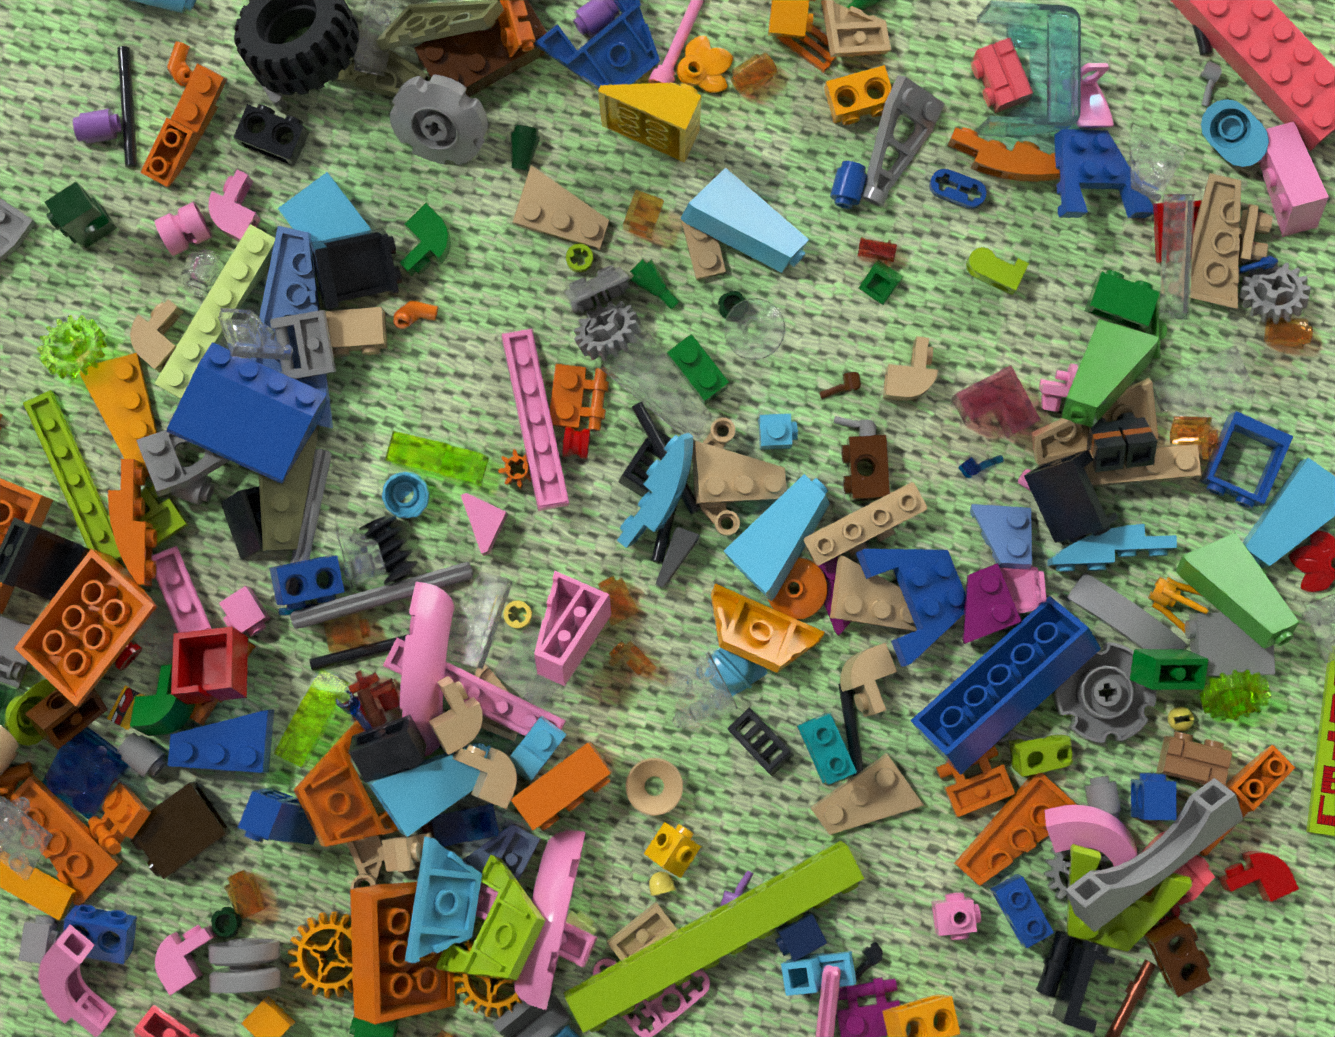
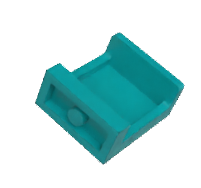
M824 713L797 725L822 783L826 782L830 785L857 773L831 713Z

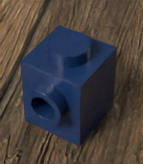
M809 911L803 913L804 916L800 920L792 924L785 923L776 928L779 937L775 939V942L783 957L789 954L792 960L796 961L827 944L813 914Z

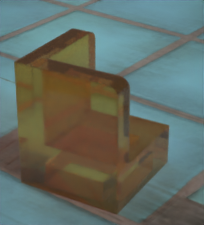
M635 190L623 222V230L652 240L664 200Z

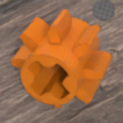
M514 449L513 457L509 459L504 456L501 457L506 464L505 468L498 470V473L508 475V478L505 480L507 486L512 481H515L518 487L522 489V481L527 479L532 482L526 454L521 457L516 449ZM523 462L522 467L525 472L522 475L516 473L512 476L513 470L511 465L513 463L519 465Z

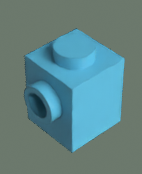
M791 413L759 415L760 450L791 449L792 440H798L797 421L791 422Z

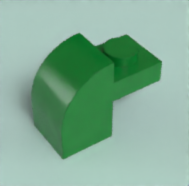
M425 203L404 223L406 229L420 242L399 262L411 277L416 272L420 275L426 271L432 263L430 260L432 256L442 264L447 258L451 246L450 234L444 221Z
M172 664L161 665L156 695L135 696L130 727L147 736L168 735L179 730L188 721L194 710L195 704L187 705L171 695Z

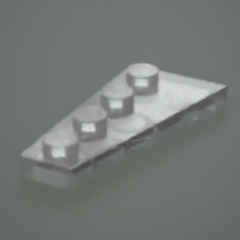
M639 324L641 333L635 334L636 343L629 342L627 344L629 350L619 351L616 358L611 354L600 369L679 434L683 435L689 432L693 436V441L700 442L710 430L715 418L644 326Z

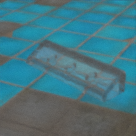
M366 0L354 57L355 71L385 76L390 49L381 50L376 39L397 18L400 0Z
M1164 194L1159 319L1189 320L1195 194Z

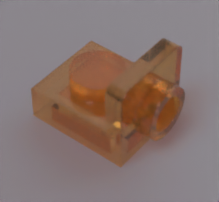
M1174 416L1170 431V444L1202 445V458L1209 459L1211 449L1217 448L1218 430H1212V417Z
M612 576L598 583L600 588L598 590L608 593L610 597L611 616L608 620L611 626L639 613L623 578L616 580Z
M359 613L324 622L329 652L367 645L366 638L371 637L368 619H362V615Z
M621 641L609 653L612 659L608 663L612 667L627 655L630 659L626 663L638 676L643 672L649 676L657 668L632 641H629L627 644Z

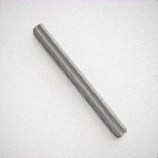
M464 562L294 611L290 614L292 625L295 629H300L413 596L416 582L432 584L439 588L473 578V571L470 563Z

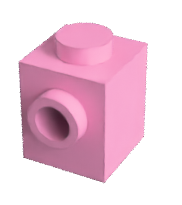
M244 586L219 602L226 613L223 620L227 627L233 626L244 635L248 633L250 637L263 631L266 628L265 622L271 619L252 588Z

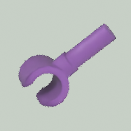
M748 870L734 893L727 890L724 891L721 906L743 894V890L753 876L752 872Z

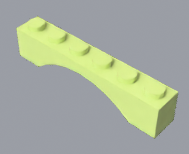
M251 224L249 225L154 384L179 399L182 398L197 365L212 342L219 345L241 305L269 271L275 242L274 237Z

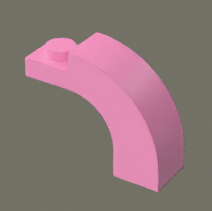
M1065 805L1044 810L1046 828L1055 853L1070 850L1072 844L1092 848L1105 854L1111 860L1114 867L1138 855L1135 840L1128 828L1119 819L1106 811L1085 805Z
M69 925L41 960L38 972L39 986L46 1003L64 1024L72 1018L94 1037H98L117 1011L94 993L84 982L80 973V964L94 947V944L73 926Z

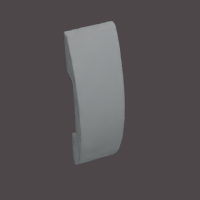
M1085 572L1067 596V599L1090 615L1096 616L1141 649H1184L1187 645L1180 637L1149 613Z

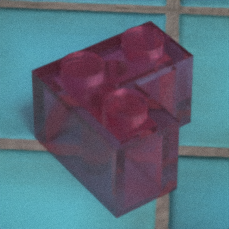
M1012 365L961 390L951 398L965 426L993 412L1007 439L1030 428L1041 420Z

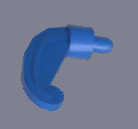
M1272 256L1263 257L1259 262L1239 267V274L1258 268L1264 270L1273 268L1278 263V259Z

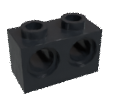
M247 104L233 137L238 145L295 167L309 134L303 126V122L290 115H286L285 118L274 115L275 111L261 104H258L257 108ZM256 123H265V128L262 132L252 133V128ZM284 134H294L293 140L290 143L280 144V139Z

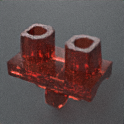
M362 670L355 672L358 681L348 686L351 694L369 688L374 700L379 699L385 712L400 706V698L396 690L399 686L395 679L391 678L371 688L372 684L380 681L377 672L367 677ZM358 696L341 704L344 712L350 713L355 721L367 715Z

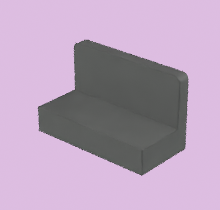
M551 990L547 1010L531 1006L522 1000V1004H515L512 1012L508 1010L492 1024L503 1037H554L572 1022V1018Z

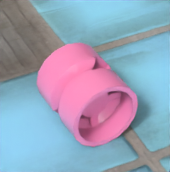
M194 201L179 208L177 215L168 213L154 220L159 235L172 256L189 249V243L191 242L198 245L212 238L205 219Z

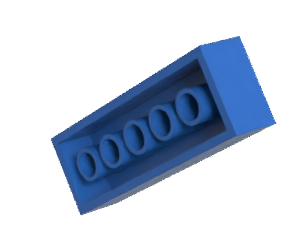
M1049 596L1046 602L1041 603L910 721L924 740L961 775L1100 651L1101 647L1089 627Z

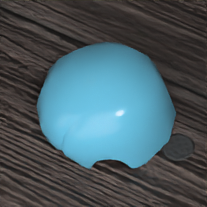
M400 472L390 476L384 484L382 500L386 509L398 518L418 517L428 506L430 496L427 483L421 476L412 472ZM413 491V498L407 503H402L401 501Z

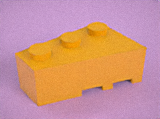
M772 0L768 36L804 39L806 32H812L814 14L808 13L809 1L815 0Z

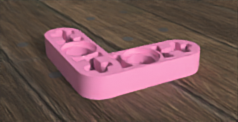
M610 957L598 960L593 969V976L602 971L601 965L604 964L606 967H610L617 963V961ZM699 969L691 974L696 978L699 976L704 978L701 982L703 988L700 991L697 988L691 989L687 993L691 999L687 1002L683 993L675 988V984L666 987L663 990L664 993L652 1001H647L646 999L641 1001L646 1006L640 1009L646 1018L654 1017L652 1030L649 1031L647 1028L641 1030L638 1027L641 1020L636 1013L632 1018L628 1014L623 1016V1018L638 1036L652 1037L708 992L710 987L708 974L703 969ZM690 980L681 984L683 989L690 984ZM675 994L679 997L680 1006L677 1010L667 1011L663 1007L662 999L665 995ZM641 1002L635 1004L636 1008L640 1005Z

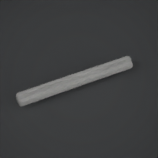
M315 449L298 547L296 550H293L290 563L309 560L332 456L331 452L327 450ZM291 578L286 583V590L290 595L295 594L299 584L295 578Z

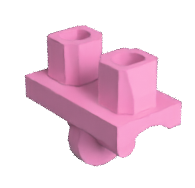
M1070 363L1067 372L1056 371L1055 379L1066 381L1065 383L1040 379L1039 389L1042 393V409L1059 411L1061 398L1067 397L1078 371L1077 364Z

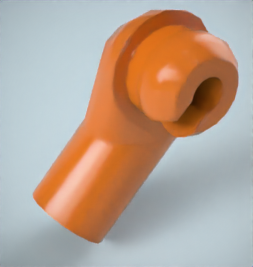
M176 41L167 69L177 84L186 86L193 73L185 62L190 47Z
M409 301L394 313L393 323L397 328L405 329L420 318L436 321L438 306Z
M30 762L7 768L0 776V796L5 802L9 801V798L14 794L19 781L34 775Z

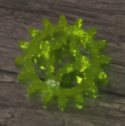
M68 315L67 322L64 323L58 318L55 328L51 326L46 327L49 332L48 336L43 335L39 338L44 344L37 347L38 352L41 354L39 357L40 361L52 375L57 373L61 379H64L68 373L72 379H76L80 371L84 375H88L87 368L89 366L97 368L99 365L95 360L105 357L101 350L107 347V343L104 340V332L93 319L87 321L84 315H80L77 320L72 315Z
M1248 669L1244 672L1233 670L1231 675L1220 673V678H1210V685H1205L1204 689H1202L1203 692L1199 693L1204 713H1210L1211 718L1220 716L1221 721H1225L1227 718L1237 721L1239 716L1242 715L1249 718L1250 713H1260V706H1268V699L1272 698L1267 678H1261L1259 672L1251 675Z

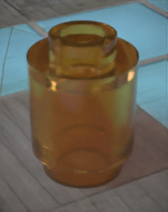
M766 52L761 55L755 54L732 69L733 77H731V82L738 93L744 92L749 96L772 81L773 76L778 73V70L772 58Z
M1269 317L1265 325L1264 341L1270 342L1272 346L1302 350L1305 344L1311 343L1313 326L1308 325L1307 319L1292 317L1290 322L1281 317L1278 324H1274L1273 318Z
M244 869L227 877L229 884L225 885L224 888L236 914L239 913L241 918L245 919L265 909L263 904L265 898L253 872L247 875Z

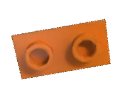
M500 0L504 11L498 17L501 26V41L507 47L509 57H512L520 47L524 52L534 49L533 44L536 40L530 21L519 22L518 18H526L528 15L524 0Z

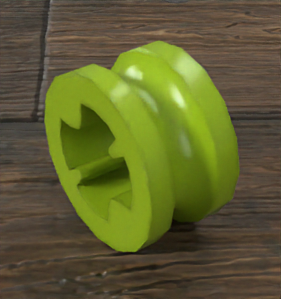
M581 243L569 247L566 252L568 267L577 273L589 270L593 265L591 249ZM581 251V254L587 253L588 257L584 259V265L578 266V262L572 263L571 260L575 258L574 252Z

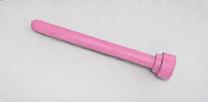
M704 0L690 1L662 65H658L657 69H653L648 80L649 83L675 82V72L673 69Z

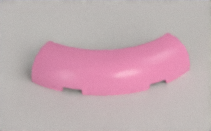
M416 582L409 611L411 615L410 635L405 637L400 708L403 709L402 717L411 715L427 744L425 756H428L440 746L429 721L443 714V693L437 682L445 676L446 655L454 604L452 598L441 588L432 584Z
M566 830L556 833L548 840L542 855L531 901L545 919V924L517 981L514 980V990L524 1002L547 1010L559 949L586 833L584 831Z

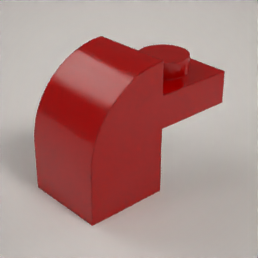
M1261 851L1241 853L1246 865L1243 866L1242 863L1231 865L1224 869L1226 875L1218 878L1223 889L1230 892L1255 882L1262 899L1269 902L1299 889L1287 864L1279 857Z

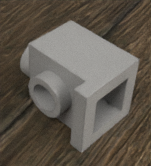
M36 915L35 919L24 922L19 961L41 963L44 955L61 935V932L57 931L58 922H55V918L50 915Z

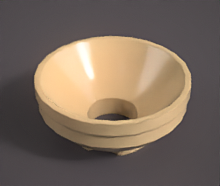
M648 758L642 760L631 769L627 776L626 794L628 800L634 808L643 814L651 816L665 814L678 804L682 796L683 781L681 775L674 765L664 759ZM653 776L659 777L664 783L663 791L657 796H652L645 790V782Z

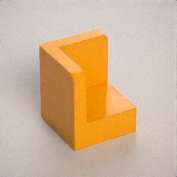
M268 996L261 1001L241 1024L255 1037H282L296 1021Z

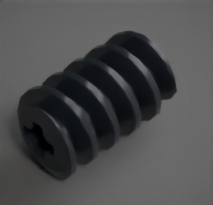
M384 516L359 528L362 531L368 530L362 537L365 542L374 541L368 547L369 552H379L373 559L374 563H385L378 570L380 575H389L384 581L385 585L408 577L413 573L412 569L418 564L417 560L407 561L406 559L413 552L412 549H401L407 542V539L396 538V535L402 528H391L390 526L397 519L396 516Z

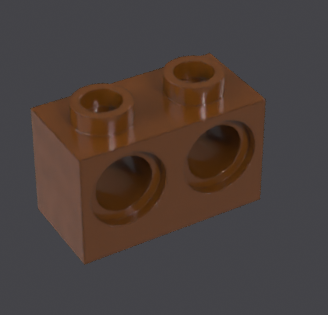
M1174 916L1152 927L1144 935L1168 988L1177 997L1212 981L1207 971L1211 965L1202 950H1198L1195 942L1199 939L1190 923L1185 924L1177 916ZM1178 937L1177 942L1174 945L1169 946L1170 941L1173 938ZM1187 964H1190L1189 969L1186 972L1181 973L1183 967Z

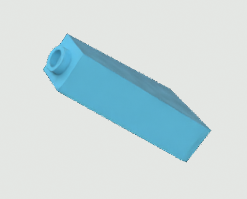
M724 168L688 203L680 218L684 223L781 273L790 264L795 267L806 254L803 248L809 239L727 168Z
M1310 458L1301 460L1243 540V544L1261 568L1271 566L1335 516V476Z
M805 474L724 550L725 555L735 567L770 601L776 597L806 546L803 541L804 538L813 534L830 505L826 496L827 488L817 478L811 481Z
M477 742L470 744L471 746L486 751L484 758L487 757L488 752L491 748L490 745L485 747L484 744ZM455 752L450 755L444 753L424 760V762L413 769H402L391 775L369 781L367 784L400 833L408 837L470 793L475 786L480 770L452 759Z

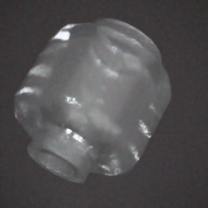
M203 249L201 252H193L186 258L180 280L188 293L203 298L208 295L225 266L219 260V256L211 250Z

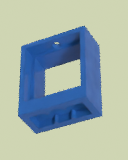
M1235 411L1229 414L1200 482L1207 485L1206 490L1215 495L1224 496L1226 493L1235 497V503L1242 507L1252 509L1253 506L1264 505L1293 436ZM1233 431L1273 448L1254 494L1214 476Z

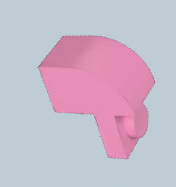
M237 169L234 176H229L223 187V196L213 191L211 192L208 207L212 220L220 230L230 238L240 242L249 225L257 227L261 218L256 212L241 205L253 180L248 174Z
M200 925L193 927L183 934L185 941H182L179 934L175 932L166 937L160 944L155 957V968L160 981L169 995L174 994L203 975L190 953L217 936L210 925L203 929Z

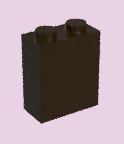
M195 781L189 782L153 808L136 835L130 840L139 851L143 850L150 859L147 861V864L151 871L157 877L161 875L163 879H166L232 832Z

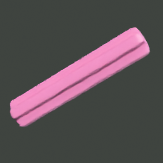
M827 965L822 972L816 1037H834L841 970L837 966Z

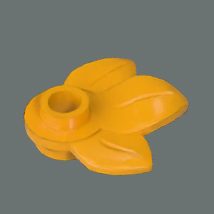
M698 36L691 40L685 48V57L680 60L677 66L678 77L682 83L690 86L699 85L709 93L724 91L728 86L722 74L730 68L733 62V55L722 48H711L707 36ZM688 67H695L697 69V72H691Z

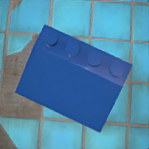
M212 342L197 365L167 427V432L282 484L324 415L327 393Z

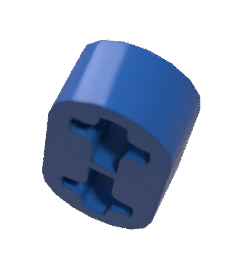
M949 169L937 170L929 183L930 191L934 196L968 209H975L981 206L987 194L986 187L982 182ZM943 176L947 177L948 184L955 186L956 189L946 187L944 191H941L939 184L935 180H941ZM971 187H975L977 189L976 194L980 198H975L973 202L967 200L968 194L959 190L969 191Z

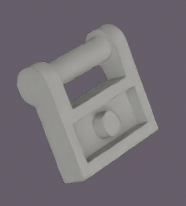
M325 310L270 319L271 329H275L282 367V372L280 373L293 379L336 372ZM289 326H294L302 368L294 369L287 331Z

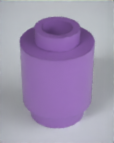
M590 0L574 11L576 18L573 22L582 35L587 33L590 37H593L611 23L620 12L613 0Z
M110 108L80 113L79 117L73 118L74 133L78 142L85 141L89 144L117 139V133L122 131L119 115L113 114Z

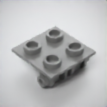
M610 265L597 271L598 276L587 281L586 278H581L570 283V289L564 291V293L570 300L569 303L573 312L580 311V313H583L595 307L591 296L594 297L597 305L600 304L597 297L599 292L602 293L606 302L609 301L605 292L606 289L611 299L625 294V290L630 288L627 281L629 279L628 275L620 266L614 268V265Z
M0 616V682L20 688L29 662L14 647L31 625Z

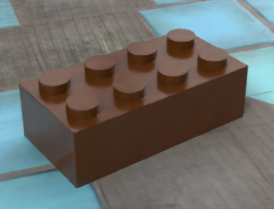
M524 0L528 15L526 18H518L519 22L530 21L535 40H538L547 31L529 1ZM498 18L495 20L496 23L487 30H478L425 41L414 48L420 63L430 79L433 75L451 78L467 88L465 93L468 97L546 53L533 44L534 49L524 52L520 47L512 57H509L507 47L501 41V26Z

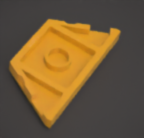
M716 583L711 591L719 647L776 673L818 644L825 633L820 629Z

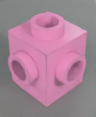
M963 892L945 894V900L931 901L934 928L938 936L950 935L951 940L969 938V933L977 932L976 924L981 923L979 905L974 904L973 899L970 897H964ZM957 912H961L960 918L954 921V915Z

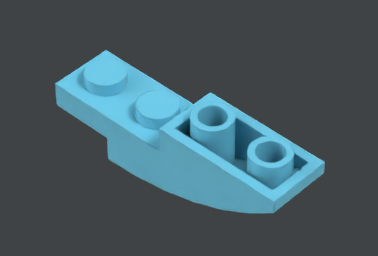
M689 432L679 437L675 435L665 446L664 450L667 453L661 461L657 459L647 470L646 474L649 477L643 485L650 491L639 501L638 506L641 509L635 516L630 515L620 527L622 534L617 541L625 548L635 544L647 528L653 532L663 528L676 508L685 488L691 467L693 436Z
M1145 524L1111 528L1104 534L1098 536L1090 535L1070 544L1049 558L1047 564L1048 566H1056V572L1075 571V565H1087V571L1106 570V564L1115 563V552H1117L1118 557H1136V551H1148L1149 556H1167L1168 550L1177 548V536H1145Z

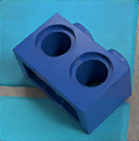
M328 555L269 568L276 604L286 605L287 610L305 607V601L317 598V603L336 600L335 594L344 592L337 555ZM324 571L327 573L329 581L327 586L321 589L317 585L316 579L318 574ZM291 578H295L299 584L297 592L293 595H290L286 590V583Z
M1139 773L1140 779H1131V817L1143 820H1176V781L1166 780V774Z
M1016 874L990 888L1019 943L1027 949L1054 934L1023 876Z
M87 904L75 905L64 919L63 931L71 925L94 944V947L85 958L124 964L133 951L137 916L126 914V912L121 910L107 911L96 909L94 906ZM80 926L86 928L88 932L84 931ZM111 932L116 933L119 937L114 936Z

